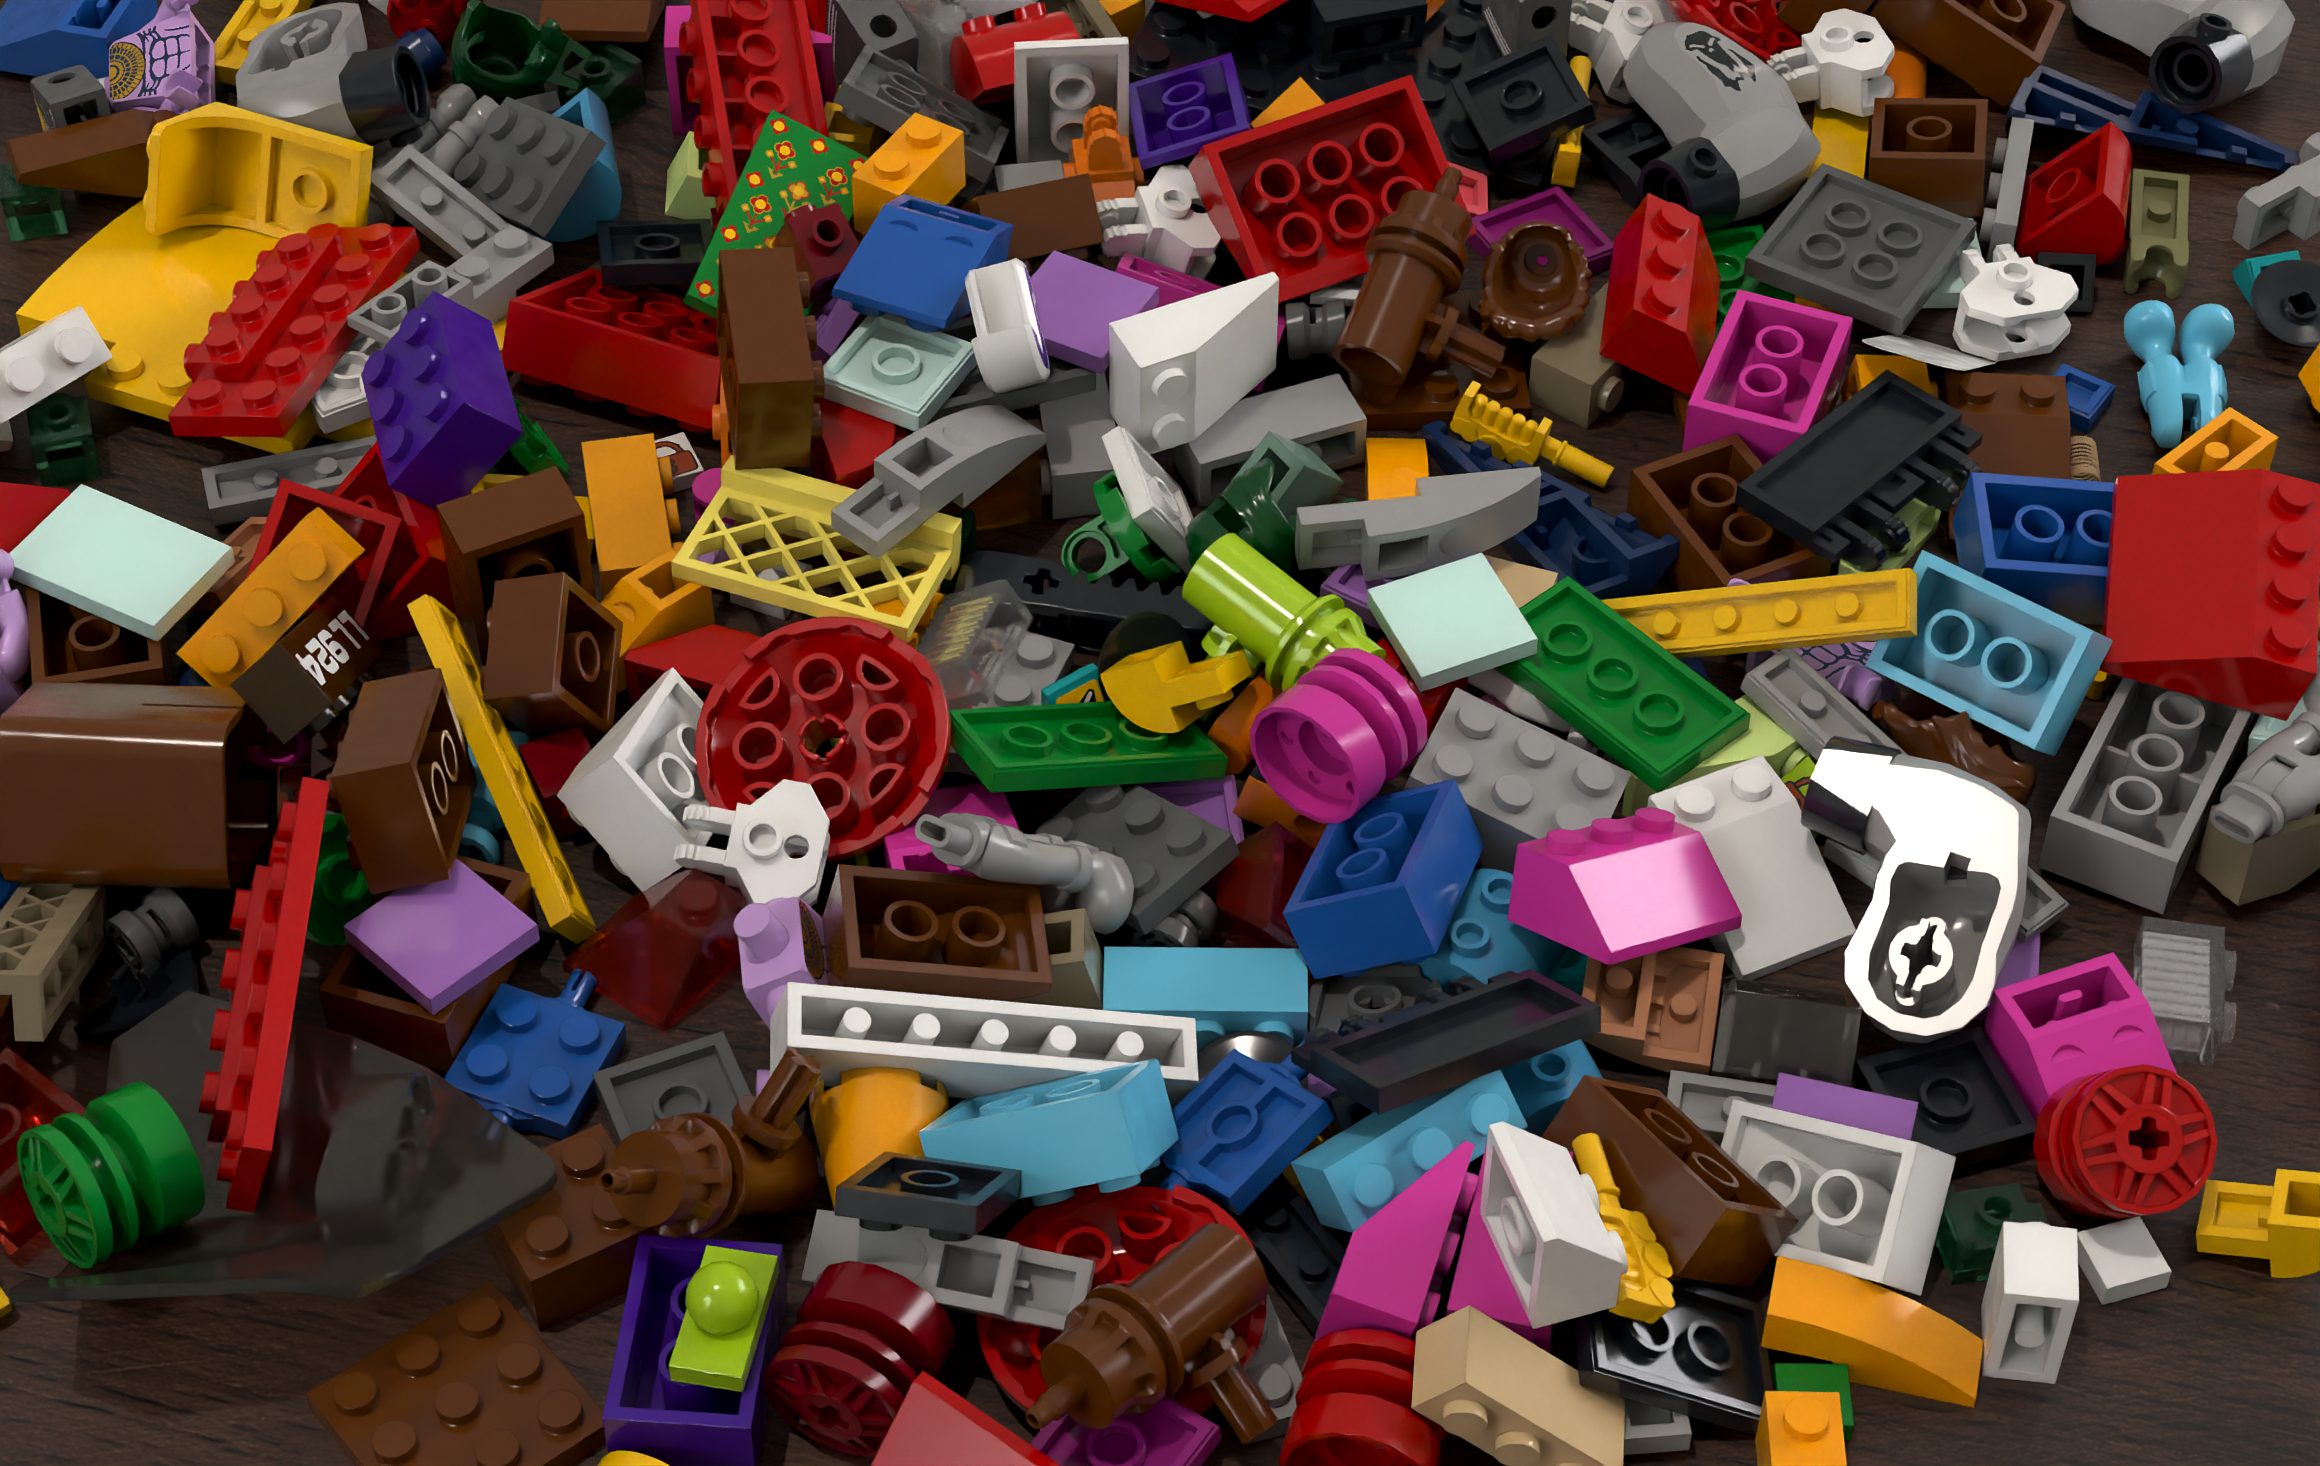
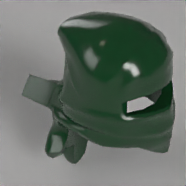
M470 0L466 10L461 14L453 36L452 81L453 84L463 83L470 87L477 100L486 95L492 98L499 106H501L506 97L516 100L546 93L544 83H552L580 90L582 82L565 75V64L573 53L583 59L591 60L593 52L568 35L563 34L559 22L554 19L547 18V21L539 28L534 21L519 12L487 6L479 0Z
M1264 458L1253 467L1244 471L1243 475L1237 476L1231 481L1227 489L1207 509H1204L1193 518L1187 526L1185 543L1189 550L1188 560L1191 569L1206 549L1216 540L1226 534L1235 533L1286 574L1297 573L1317 592L1320 591V586L1332 574L1329 567L1299 570L1295 556L1297 513L1286 518L1273 501L1269 491L1276 467L1269 458ZM1346 498L1336 504L1359 501L1356 498Z

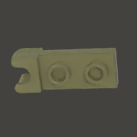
M2133 168L2128 199L2130 211L2127 220L2126 260L2123 271L2124 292L2134 294L2138 290L2140 281L2155 279L2163 283L2165 294L2169 299H2178L2181 296L2189 262L2188 211L2190 175Z

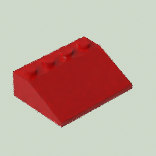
M1408 75L1203 145L1188 167L1209 219L1247 280L1274 272L1279 278L1278 305L1366 275L1370 265L1364 256V248L1367 241L1373 237L1378 222L1395 212L1405 192L1411 190L1433 192L1437 181L1442 178L1445 169L1450 166L1412 75ZM1459 191L1454 202L1469 214ZM1474 224L1468 238L1473 237L1477 233Z
M588 269L509 300L502 361L505 369L521 373V379L526 383L538 386L562 385L572 388L573 395L580 399L596 402L606 401L607 399L626 404L625 410L631 414L642 417L663 415L679 420L678 426L682 429L698 433L712 432L713 405L720 404L721 368L716 340L717 319L682 303L685 298L684 295L649 285L646 289L637 292H623L615 289L613 286L603 287L601 272Z
M2262 468L2118 476L2113 486L2102 635L2112 639L2113 642L2099 671L2287 721L2315 677L2317 670L2320 579V484Z

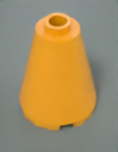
M870 1067L841 1072L840 1085L824 1091V1080L814 1086L809 1096V1111L834 1211L836 1186L883 1152L925 1157L919 1132L949 1110V1095L943 1083L936 1080L935 1091L921 1085V1072L905 1068Z

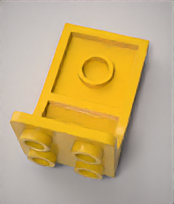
M217 101L157 123L148 138L146 147L149 158L148 188L143 200V208L146 213V231L161 236L182 227L223 225L244 228L281 239L291 234H306L311 227L326 223L336 224L339 227H366L374 146Z

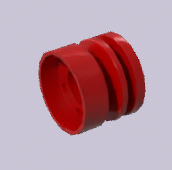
M2146 1064L2123 1067L2075 1078L2051 1095L2037 1117L2033 1139L2038 1173L2053 1197L2076 1214L2100 1220L2143 1216L2177 1209L2196 1196L2213 1171L2218 1144L2212 1112L2197 1089L2171 1070ZM2129 1132H2132V1135L2143 1137L2145 1143L2144 1150H2141V1147L2129 1144Z
M1356 1328L1331 1332L1313 1342L1304 1360L1301 1372L1302 1380L1295 1395L1297 1407L1288 1422L1279 1457V1466H1440L1442 1459L1440 1444L1448 1432L1441 1425L1411 1408L1416 1341L1388 1331Z

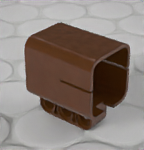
M55 681L35 682L0 717V866L4 879L7 882L235 890L263 854L269 839L271 824L270 782L268 779L247 778L246 746H261L268 743L267 725L232 687Z

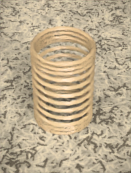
M2087 436L2071 437L2070 445L2076 443H2085L2087 445L2071 446L2070 449L2076 447H2086L2088 449H2074L2070 451V454L2075 451L2089 452H2079L2070 455L2071 479L2083 480L2093 476L2086 481L2101 482L2096 442ZM2080 454H2081V455H2088L2087 457H2086V456H2079V457L2071 458V457H2073V456H2075V455H2080ZM2090 473V475H2088V476H2086V477H2083V478H2075V477H2072V476H2083V475H2087V474Z

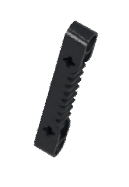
M975 550L967 553L961 559L944 608L946 618L951 625L962 633L971 636L1009 642L1017 628L1074 644L1075 653L1093 656L1100 655L1106 638L1122 620L1139 612L1157 611L1176 619L1190 636L1196 662L1203 661L1208 656L1201 642L1208 631L1214 626L1212 621L1183 599V586H1176L1169 595H1162L1158 582H1152L1144 591H1137L1135 579L1128 578L1118 588L1113 587L1111 576L1104 574L1093 584L1088 582L1086 571L1080 570L1072 578L1069 570L1060 563L1048 559L991 550ZM1044 579H1047L1049 581V588H1046L1044 591ZM1040 615V626L1037 627L1035 625V618ZM1363 623L1367 637L1375 643L1382 639V631ZM1262 662L1261 668L1255 677L1265 668L1266 664ZM1245 678L1244 680L1253 681L1254 678Z

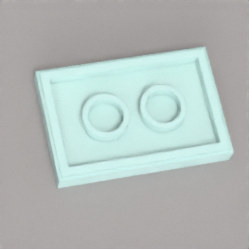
M83 484L75 489L9 553L14 560L15 567L11 579L157 642L235 563L231 546Z

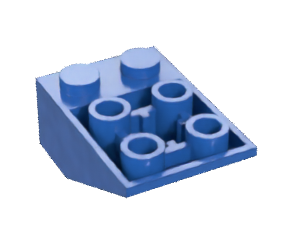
M7 0L0 10V71L39 77L75 65H84L96 79L109 76V47L114 41L139 31L154 19L158 11L157 0Z
M902 194L883 206L834 285L831 297L849 301L850 308L861 314L882 316L887 312L906 318V324L911 328L925 332H939L942 328H947L971 312L965 277L969 270L1006 262L1014 225Z

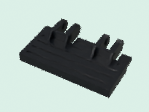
M1885 370L1738 484L1734 504L1833 564L1842 558L1855 567L1859 566L1861 570L1874 572L1888 559L1885 551L1897 554L1911 541L1909 538V527H1906L1905 522H1902L1899 517L1895 518V513L1914 498L1930 507L1934 506L1935 510L1939 509L1941 512L1944 510L1948 512L1960 501V491L1964 492L1971 472L1982 473V467H1979L1978 462H1975L1973 458H1968L1967 455L1981 445L1983 435L1961 423L1962 412L1891 371Z
M1532 969L1517 974L1511 970L1488 978L1487 985L1477 979L1472 980V977H1467L1466 975L1450 981V986L1446 993L1443 991L1439 992L1438 989L1434 990L1433 987L1416 993L1417 997L1413 1006L1380 1017L1379 1024L1369 1019H1363V1016L1359 1017L1357 1014L1341 1020L1339 1031H1337L1339 1035L1333 1031L1329 1032L1328 1028L1324 1029L1323 1027L1307 1032L1303 1045L1291 1049V1062L1380 1115L1601 1032V1006Z

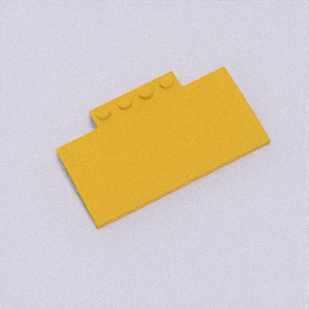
M141 200L81 246L35 291L15 314L21 336L58 314L81 305L113 356L94 368L84 380L88 397L169 422V413L193 383L184 369V353L187 346L191 343H201L208 334L211 315L216 311H226L233 302L232 295L235 284L240 280H249L256 271L258 254L262 250H272L280 239L244 228L223 225L182 227L158 236L146 231V213L143 208V200ZM402 272L396 282L409 273ZM507 317L492 325L501 357ZM310 400L285 437L222 438L280 454L304 449L314 435L343 442L376 434L371 417L324 434L314 418Z

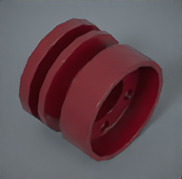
M845 1261L830 1264L815 1279L797 1312V1324L785 1334L780 1343V1351L771 1359L764 1372V1390L773 1407L794 1428L814 1441L845 1454L872 1458L876 1456L913 1381L923 1371L937 1379L953 1348L955 1329L942 1306L926 1290L903 1275L869 1263Z

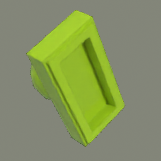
M710 1245L706 1246L700 1268L695 1272L687 1285L685 1299L687 1309L669 1363L671 1381L739 1392L744 1391L778 1278V1256Z

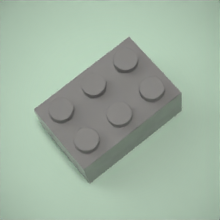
M1456 687L1412 770L1403 791L1455 779L1485 844L1476 865L1484 869H1496L1513 874L1517 844L1544 838L1550 830H1576L1591 826L1592 821L1595 819H1611L1632 773Z

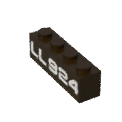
M332 595L231 683L230 686L284 745L300 731L310 740L340 714L339 712L361 692L364 682L371 681L377 675L370 665L383 653V650Z

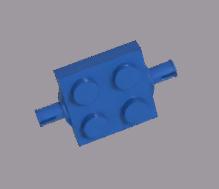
M582 969L572 971L561 994L556 998L544 997L502 983L441 1082L442 1094L453 1096L455 1104L472 1109L485 1119L476 1137L470 1143L471 1151L482 1159L484 1154H486L487 1161H494L498 1157V1153L508 1135L514 1130L537 1131L561 1140L572 1136L596 1094L593 1072L611 1067L627 1040L625 1023L584 1009L592 992L598 986L597 979L591 973L586 971L583 976Z
M1305 1038L1303 1039V1041H1302L1297 1047L1303 1045V1043H1304V1041H1305ZM1233 1049L1172 1109L1179 1140L1160 1156L1161 1163L1158 1167L1170 1174L1157 1187L1173 1191L1176 1184L1211 1198L1239 1216L1335 1117L1326 1100L1301 1086L1300 1083L1310 1073L1291 1062V1053L1280 1064L1255 1061L1240 1051ZM1152 1203L1151 1205L1160 1213L1158 1207Z

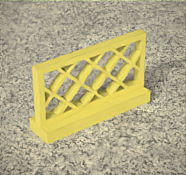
M730 455L721 469L720 489L672 561V576L817 618L833 616L863 619L890 629L893 635L907 643L943 579L952 580L960 566L962 519L937 512L879 559H876L831 527V510L856 492V489L780 468L735 470L733 455ZM725 517L747 524L727 529L722 519ZM783 533L804 540L785 545L779 534ZM765 538L771 549L744 556L738 545ZM724 549L730 558L729 561L714 565L696 560L699 555ZM837 550H844L861 555L862 557L843 561ZM823 554L829 563V566L802 573L796 561ZM782 565L789 577L769 581L758 578L754 572ZM895 566L915 571L925 567L929 568L926 572L902 578ZM881 570L888 582L861 589L854 577ZM841 582L847 593L829 598L816 594L813 589ZM899 598L905 610L901 617L875 611L872 605Z

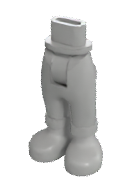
M463 83L451 85L437 99L436 109L430 108L429 121L421 127L423 136L410 145L453 178L459 161L471 152L485 130L487 118L499 105L486 95L477 100L472 89ZM391 147L384 154L375 157L372 160L371 178L405 147ZM370 191L367 226L376 223H386L391 226L395 222V216L403 218Z
M2320 663L2317 664L2315 677L2303 694V701L2307 712L2300 714L2288 728L2261 743L2246 758L2236 772L2232 782L2227 784L2222 790L2221 803L2209 815L2215 828L2242 843L2252 844L2262 834L2275 835L2282 830L2285 823L2306 817L2320 803Z
M948 813L940 818L925 814L916 823V837L920 841L929 844L933 854L945 864L975 873L978 877L986 880L1017 884H1037L1040 889L1042 908L1049 913L1085 908L1093 931L1105 935L1115 932L1129 916L1133 902L1134 885L1128 866L1124 859L1119 856L1099 851L1097 847L1081 841L1070 840L1064 842L1062 837L1053 834H1023V832L1015 827L997 823L993 818L970 813Z

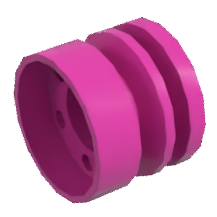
M1338 648L1324 656L1315 664L1313 669L1298 679L1295 686L1281 693L1256 715L1250 729L1251 752L1261 775L1276 795L1297 813L1320 823L1339 824L1353 817L1379 793L1383 784L1395 779L1403 768L1410 765L1421 755L1427 742V720L1416 694L1402 675L1384 660L1359 648Z

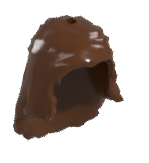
M1543 221L1522 223L1509 230L1499 242L1490 243L1492 252L1484 258V267L1481 270V282L1483 283L1480 294L1481 301L1478 304L1483 323L1491 322L1493 329L1501 333L1504 339L1508 337L1521 338L1532 343L1548 340L1552 337H1561L1566 333L1570 334L1573 324L1580 322L1586 316L1585 307L1590 301L1587 291L1591 287L1588 278L1593 275L1588 268V259L1583 255L1584 246L1578 245L1573 239V233L1563 226ZM1544 255L1547 257L1548 262L1545 265H1541L1538 263L1537 258Z
M1878 700L1869 711L1872 715V720L1909 756L1953 765L1996 785L2023 806L2026 805L2033 789L2036 787V769L2028 761L2023 762L2020 758L2014 756L2011 750L2010 739L1992 728L1987 729L1983 733L1974 730L1969 714L1966 711L1946 718L1933 715L1932 719L1925 720L1919 714L1899 709L1893 703L1884 700Z

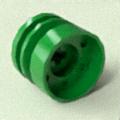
M142 1081L131 1082L90 1101L84 1112V1117L76 1112L64 1113L55 1117L51 1125L44 1124L33 1127L23 1132L17 1143L18 1167L24 1190L33 1211L50 1241L68 1261L80 1269L93 1268L107 1261L111 1253H123L133 1248L139 1237V1232L145 1236H158L197 1217L205 1205L203 1175L199 1159L187 1131L173 1108L159 1092Z

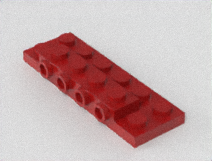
M690 0L691 16L688 22H682L680 26L679 50L682 56L692 57L693 68H690L687 74L686 93L689 102L699 103L701 115H697L694 124V143L696 149L707 150L709 162H706L702 169V192L705 197L715 198L717 214H723L771 109L829 138L805 0Z
M326 223L311 227L306 234L296 233L282 237L272 250H262L258 254L256 271L249 280H240L235 284L232 295L233 302L226 311H216L211 315L208 334L201 343H191L185 350L184 369L193 383L168 415L174 436L285 437L358 335L359 331L348 326L347 316L393 285L420 248L415 227H391L386 223H376L366 227H339L336 224Z
M302 777L296 802L285 800L282 802L277 832L272 841L268 867L256 865L250 890L236 889L229 929L242 931L239 950L226 949L219 989L232 991L229 1011L216 1009L209 1043V1050L221 1052L219 1072L205 1071L198 1113L211 1114L207 1141L222 1143L216 1180L229 1182L225 1209L254 1213L272 1152L330 781Z

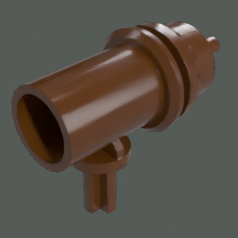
M1455 167L1445 169L1442 178L1437 181L1433 192L1423 190L1405 192L1395 212L1378 222L1373 237L1365 245L1364 256L1370 268L1333 349L1335 360L1345 370L1360 379L1382 386L1401 385L1407 377L1416 354L1421 355L1423 359L1434 363L1439 355L1442 354L1491 379L1504 357L1505 346L1457 323L1459 310L1439 302L1441 298L1455 294L1461 286L1462 275L1469 259L1465 242L1473 226L1469 214L1454 202L1463 177L1461 171Z
M788 1048L759 1096L744 1095L739 1098L731 1111L733 1127H729L725 1122L713 1115L693 1112L657 1120L644 1131L630 1134L615 1149L609 1169L602 1172L600 1176L601 1188L605 1192L610 1193L616 1209L627 1221L640 1227H650L660 1235L674 1238H710L724 1231L734 1220L786 1217L799 1212L807 1205L815 1191L818 1179V1163L811 1143L801 1133L794 1117L822 1075V1072L819 1070L821 1063L813 1056H804L797 1048Z
M1216 1223L1206 1224L1127 1285L1121 1286L1107 1283L1099 1285L1090 1291L1084 1301L1066 1316L1063 1334L1047 1345L1042 1351L1040 1366L1048 1390L1038 1397L1037 1402L1027 1409L1026 1419L1030 1426L1035 1429H1043L1050 1422H1056L1068 1414L1075 1421L1088 1428L1102 1429L1122 1414L1146 1413L1159 1401L1166 1400L1174 1395L1183 1383L1188 1391L1204 1385L1242 1444L1250 1442L1258 1434L1270 1429L1276 1423L1277 1417L1239 1361L1247 1354L1250 1348L1242 1336H1236L1231 1329L1232 1326L1259 1306L1267 1295V1276L1253 1248L1232 1229Z

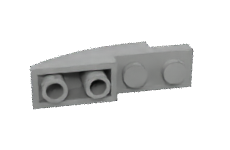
M2320 132L2311 135L2302 145L2299 152V165L2291 166L2283 174L2261 186L2250 188L2240 199L2237 205L2238 216L2232 239L2245 249L2250 250L2287 229L2303 241L2320 231Z
M509 224L447 268L427 260L348 315V326L387 344L398 332L406 314L410 310L418 308L432 291L490 320L492 325L507 317L509 300L517 297L516 290L554 264L553 244Z
M982 405L964 409L938 419L897 442L874 459V478L831 510V527L864 551L879 559L949 502L953 501L960 507L965 508L1046 443V434L1002 405Z
M1538 466L1416 478L1415 496L1298 507L1295 536V556L1299 570L1361 564L1366 582L1423 572L1481 553L1511 538L1537 520L1542 476L1540 468Z
M817 1209L801 1280L814 1283L817 1276L830 1264L845 1261L875 1264L903 1275L923 1288L943 1309L947 1308L1063 1332L1066 1316L1083 1302L1091 1291L1096 1263L1093 1260L1024 1247L1018 1242L977 1234L966 1241L950 1242L930 1237L929 1229L903 1225L901 1229L896 1231H872L860 1227L859 1219L836 1216L835 1211Z

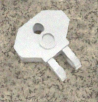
M1572 0L1568 43L1570 46L1589 54L1587 58L1591 60L1592 68L1595 70L1606 96L1621 103L1629 104L1636 101L1629 94L1622 74L1630 52L1647 30L1658 23L1678 21V19L1664 0H1614L1613 4L1606 0Z
M1846 8L1823 13L1811 33L1801 35L1802 47L1785 50L1781 54L1770 55L1771 60L1766 61L1767 65L1787 82L1796 102L1803 103L1815 100L1821 110L1832 107L1853 115L1865 117L1873 115L1875 98H1891L1894 94V82L1885 73L1894 57V45L1875 17ZM1860 38L1871 39V41L1865 43H1860L1855 40Z
M1162 165L1149 186H1137L1134 198H1115L1114 200L1108 198V200L1102 199L1101 202H1096L1101 229L1104 231V242L1100 245L1103 255L1106 254L1107 257L1113 256V258L1119 256L1122 258L1123 254L1127 252L1202 280L1206 279L1216 261L1214 252L1222 238L1209 219L1207 212L1196 213L1190 208L1191 204H1197L1203 208L1205 206L1189 168L1185 165Z
M2009 243L1996 245L1993 251L1992 263H1985L1983 257H1980L1978 250L1962 251V254L1959 256V270L1966 287L1960 294L1952 335L1960 351L1996 362L2051 353L2070 333L2071 323L2064 312L2077 299L2079 292L2070 274L2034 264L2031 257L2019 258L2017 252H2014V247ZM2019 336L2025 339L2024 342H2014L2019 338Z
M783 779L753 804L737 803L736 811L698 804H690L688 807H685L682 821L688 827L730 837L727 850L693 843H681L679 846H676L673 861H676L679 866L724 876L726 885L739 887L748 905L753 903L765 904L771 899L779 897H801L810 907L817 903L831 837L828 833L830 820L810 784ZM793 855H803L802 858H791Z

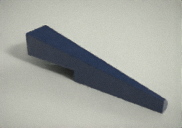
M2041 64L2029 78H2024L2005 119V125L2007 126L2011 125L2012 117L2034 120L2033 130L2083 139L2111 121L2124 133L2130 143V147L2282 173L2295 164L2299 155L2295 151L2202 112L2184 115L2161 103L2156 93L2147 89H2143L2137 104H2134Z
M1441 420L1422 426V439H1425L1427 452L1446 475L1533 467L1521 460L1510 465L1494 457L1491 445L1479 439L1470 445L1450 435L1447 423ZM1541 471L1537 520L1516 535L1500 543L1514 562L1558 573L1557 583L1569 576L1600 600L1647 595L1679 555L1680 541L1668 533L1658 539L1640 530L1637 518L1624 511L1614 517L1592 506L1590 494Z

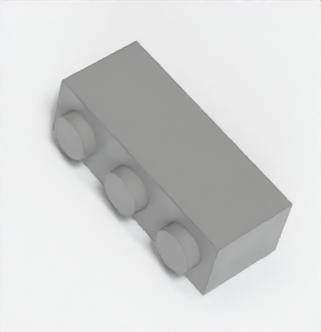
M1338 373L1241 399L1197 439L1173 447V462L1198 506L1204 507L1211 505L1224 492L1269 431L1310 448L1332 471L1365 462L1367 418Z

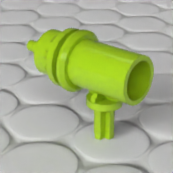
M1235 533L1226 534L1210 545L1196 561L1183 585V599L1214 623L1212 629L1208 631L1201 642L1203 649L1208 653L1205 660L1244 650L1252 672L1247 678H1254L1261 668L1262 662L1266 664V682L1275 689L1282 688L1283 692L1295 686L1303 674L1313 669L1315 664L1324 656L1338 648H1359L1384 661L1386 659V651L1366 636L1361 617L1351 609L1345 608L1344 601L1339 596L1330 594L1317 598ZM1220 705L1208 708L1207 712L1200 718L1205 722H1209Z

